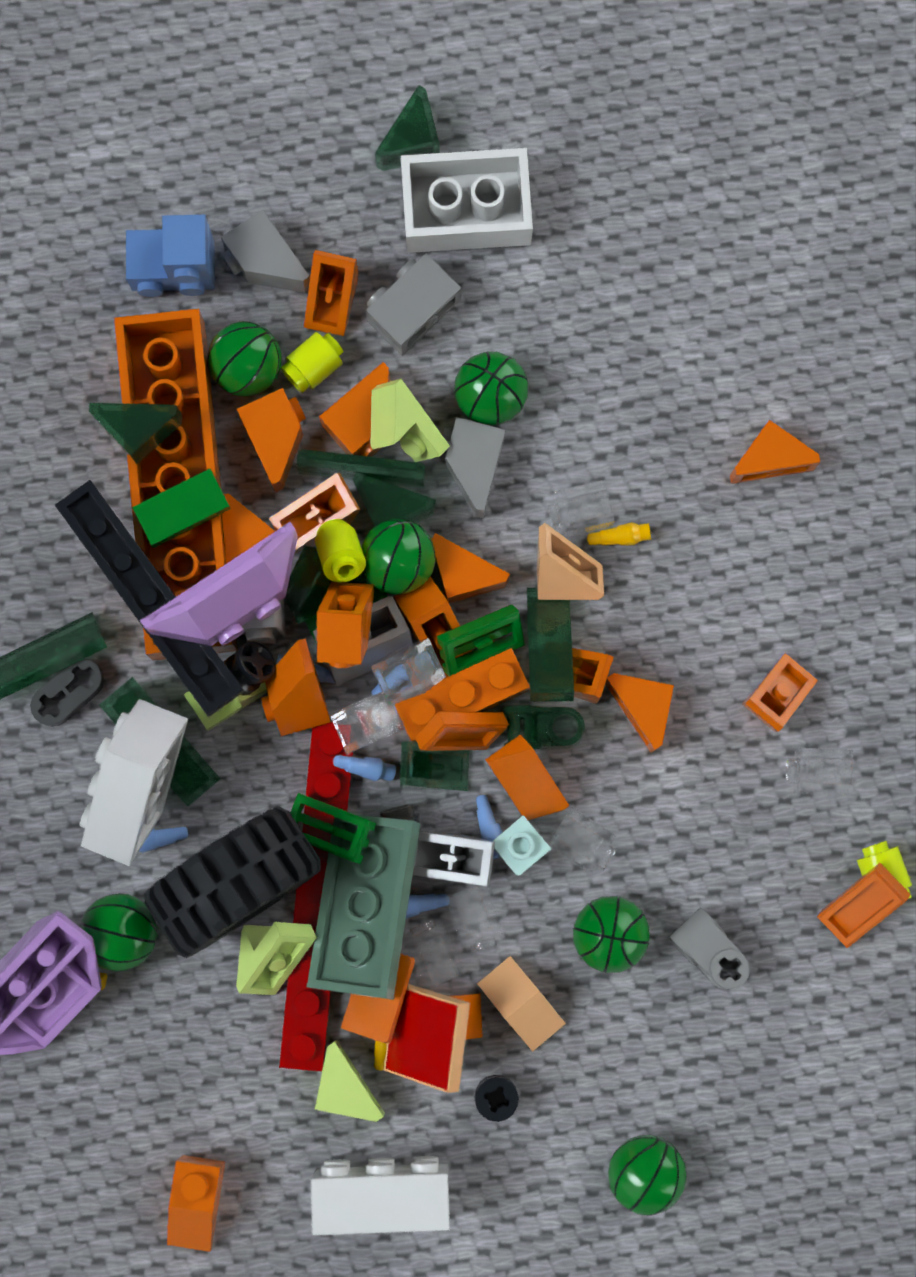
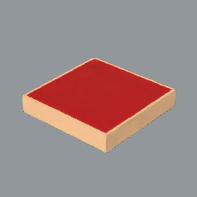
M408 984L390 1043H387L384 1071L446 1093L459 1092L470 1003Z

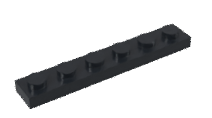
M91 480L55 504V507L139 622L147 615L176 598ZM145 629L208 717L244 692L212 646L152 635Z

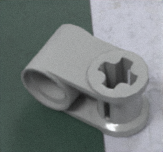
M699 908L668 937L680 953L691 964L696 966L716 987L725 990L734 989L743 985L748 979L750 967L745 955L727 938L722 928L702 908ZM721 959L725 962L734 960L737 963V966L734 968V973L737 975L735 980L731 977L720 978L718 974L722 970L719 964Z

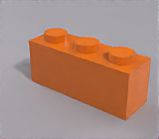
M510 648L393 703L413 745L417 743L415 737L437 712H485L528 692L530 686L513 649Z

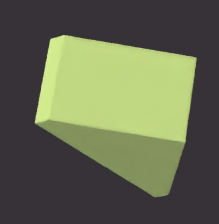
M335 1040L327 1046L315 1110L377 1122L384 1117L385 1112L338 1040Z

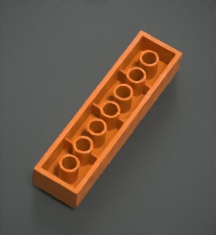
M199 308L115 317L114 323L132 507L209 468L221 488L211 379L208 369L206 329ZM132 508L135 541L176 597L226 564L222 514L153 548ZM143 628L146 655L153 661L166 659ZM237 639L223 646L220 642H217L212 647L216 653L237 651Z

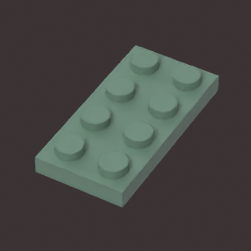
M357 815L375 822L376 826L374 831L369 830L367 839H370L368 847H363L360 855L364 856L361 865L328 852L315 933L317 938L313 945L307 987L394 1000L420 823L411 820ZM334 816V826L354 834L356 833L357 825ZM331 834L330 843L347 850L350 849L352 842Z

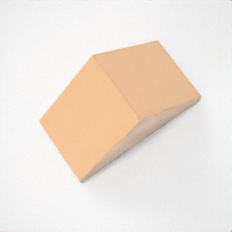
M544 523L539 526L537 553L538 600H599L604 597L603 565L548 524Z
M511 956L477 983L532 1052L566 1024Z

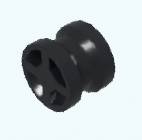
M255 641L244 643L237 649L235 654H232L224 661V664L244 690L240 695H250L255 692L261 683H264L274 675L276 670V662L271 652L264 645Z
M494 1074L485 1077L479 1082L475 1089L474 1099L477 1110L484 1118L489 1121L500 1122L507 1120L515 1113L518 1107L519 1096L515 1085L510 1079L503 1075Z

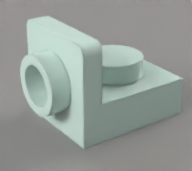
M524 815L493 840L495 842L494 850L517 876L524 873L551 850L550 846Z

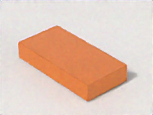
M437 712L415 739L420 750L424 751L487 750L503 733L509 723L503 712Z
M878 863L823 908L817 915V918L848 948L904 904L911 894L881 863Z

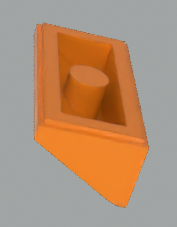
M521 734L485 759L520 814L524 815L527 820L559 812L569 807L568 802L538 755Z

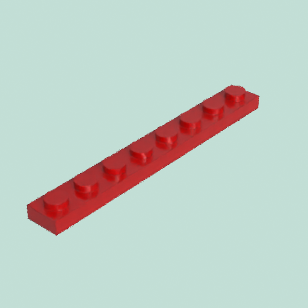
M331 721L330 723L313 727L311 735L306 796L347 812L352 773L335 767L333 760L336 755L353 757L356 724ZM305 805L304 814L333 825L334 816ZM303 823L302 832L330 843V833ZM312 846L320 858L321 870L296 889L293 923L311 924L314 933H316L328 852ZM314 942L288 977L279 1068L320 1072L323 1070L331 991L307 987Z

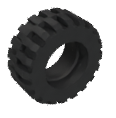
M278 806L238 826L168 872L167 875L148 888L145 893V905L176 954L188 958L241 927L314 877L321 870L320 858L291 813Z

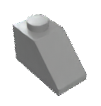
M263 210L221 237L225 249L221 257L234 276L241 272L246 281L251 284L303 293L308 292L309 274Z
M456 417L454 428H445L443 437L450 445L444 452L446 454V468L475 517L484 519L506 430Z

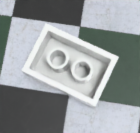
M527 148L401 156L407 253L531 245L533 224Z
M141 699L137 701L129 714L123 712L120 715L113 731V738H104L95 758V762L101 764L100 770H97L87 791V794L92 796L93 799L86 806L80 820V826L85 828L81 847L127 866L131 865L162 815L188 718Z
M437 1156L413 1157L411 1165H395L394 1158L368 1159L366 1167H350V1160L346 1159L324 1161V1166L316 1168L311 1178L312 1235L449 1230L448 1163L439 1164Z

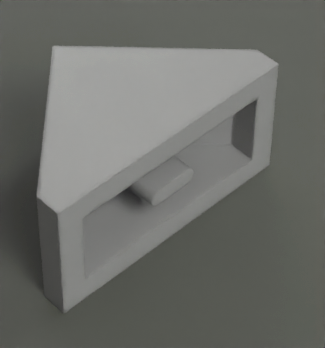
M419 831L413 875L490 886L495 842L463 834Z

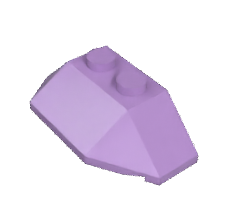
M288 522L176 598L141 619L140 622L152 635L210 646L217 642H220L222 646L232 642L244 632L242 628L244 624L255 617L259 621L264 620L281 608L279 601L286 597L298 539L295 528L291 522Z
M59 911L38 920L0 960V1055L45 1049L101 990L102 985L93 937Z

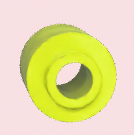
M315 332L285 358L287 362L281 367V371L300 393L305 392L308 388L313 390L343 365L339 356L344 351L329 333L322 337L318 332Z
M340 519L326 521L318 528L315 537V547L325 576L334 582H348L357 578L364 571L366 560L355 529Z
M883 841L862 849L864 857L856 860L862 876L878 863H881L910 893L909 887L912 886L898 846L889 848L887 841Z

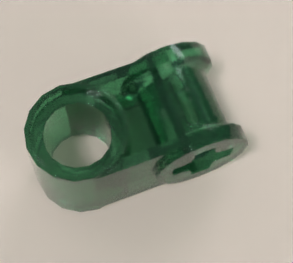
M530 705L503 707V713L507 716L509 723L507 726V742L503 746L520 735V721L522 719L524 720V739L531 745L534 751L573 748L583 738L585 729L584 719L573 708ZM567 717L574 720L578 727L576 735L567 740L557 737L553 732V725L558 719Z

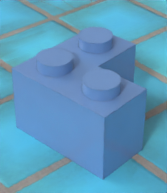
M205 214L162 215L161 230H126V280L132 291H137L139 295L146 297L160 296L166 290H179V293L182 295L198 296L204 294L205 290L215 289V241Z

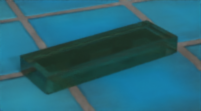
M306 449L298 450L296 466L299 474L330 478L334 474L340 473L343 479L424 488L426 472L423 463Z
M527 588L530 702L574 701L570 600H538L537 588Z
M93 612L1 656L0 700L107 648L100 625Z

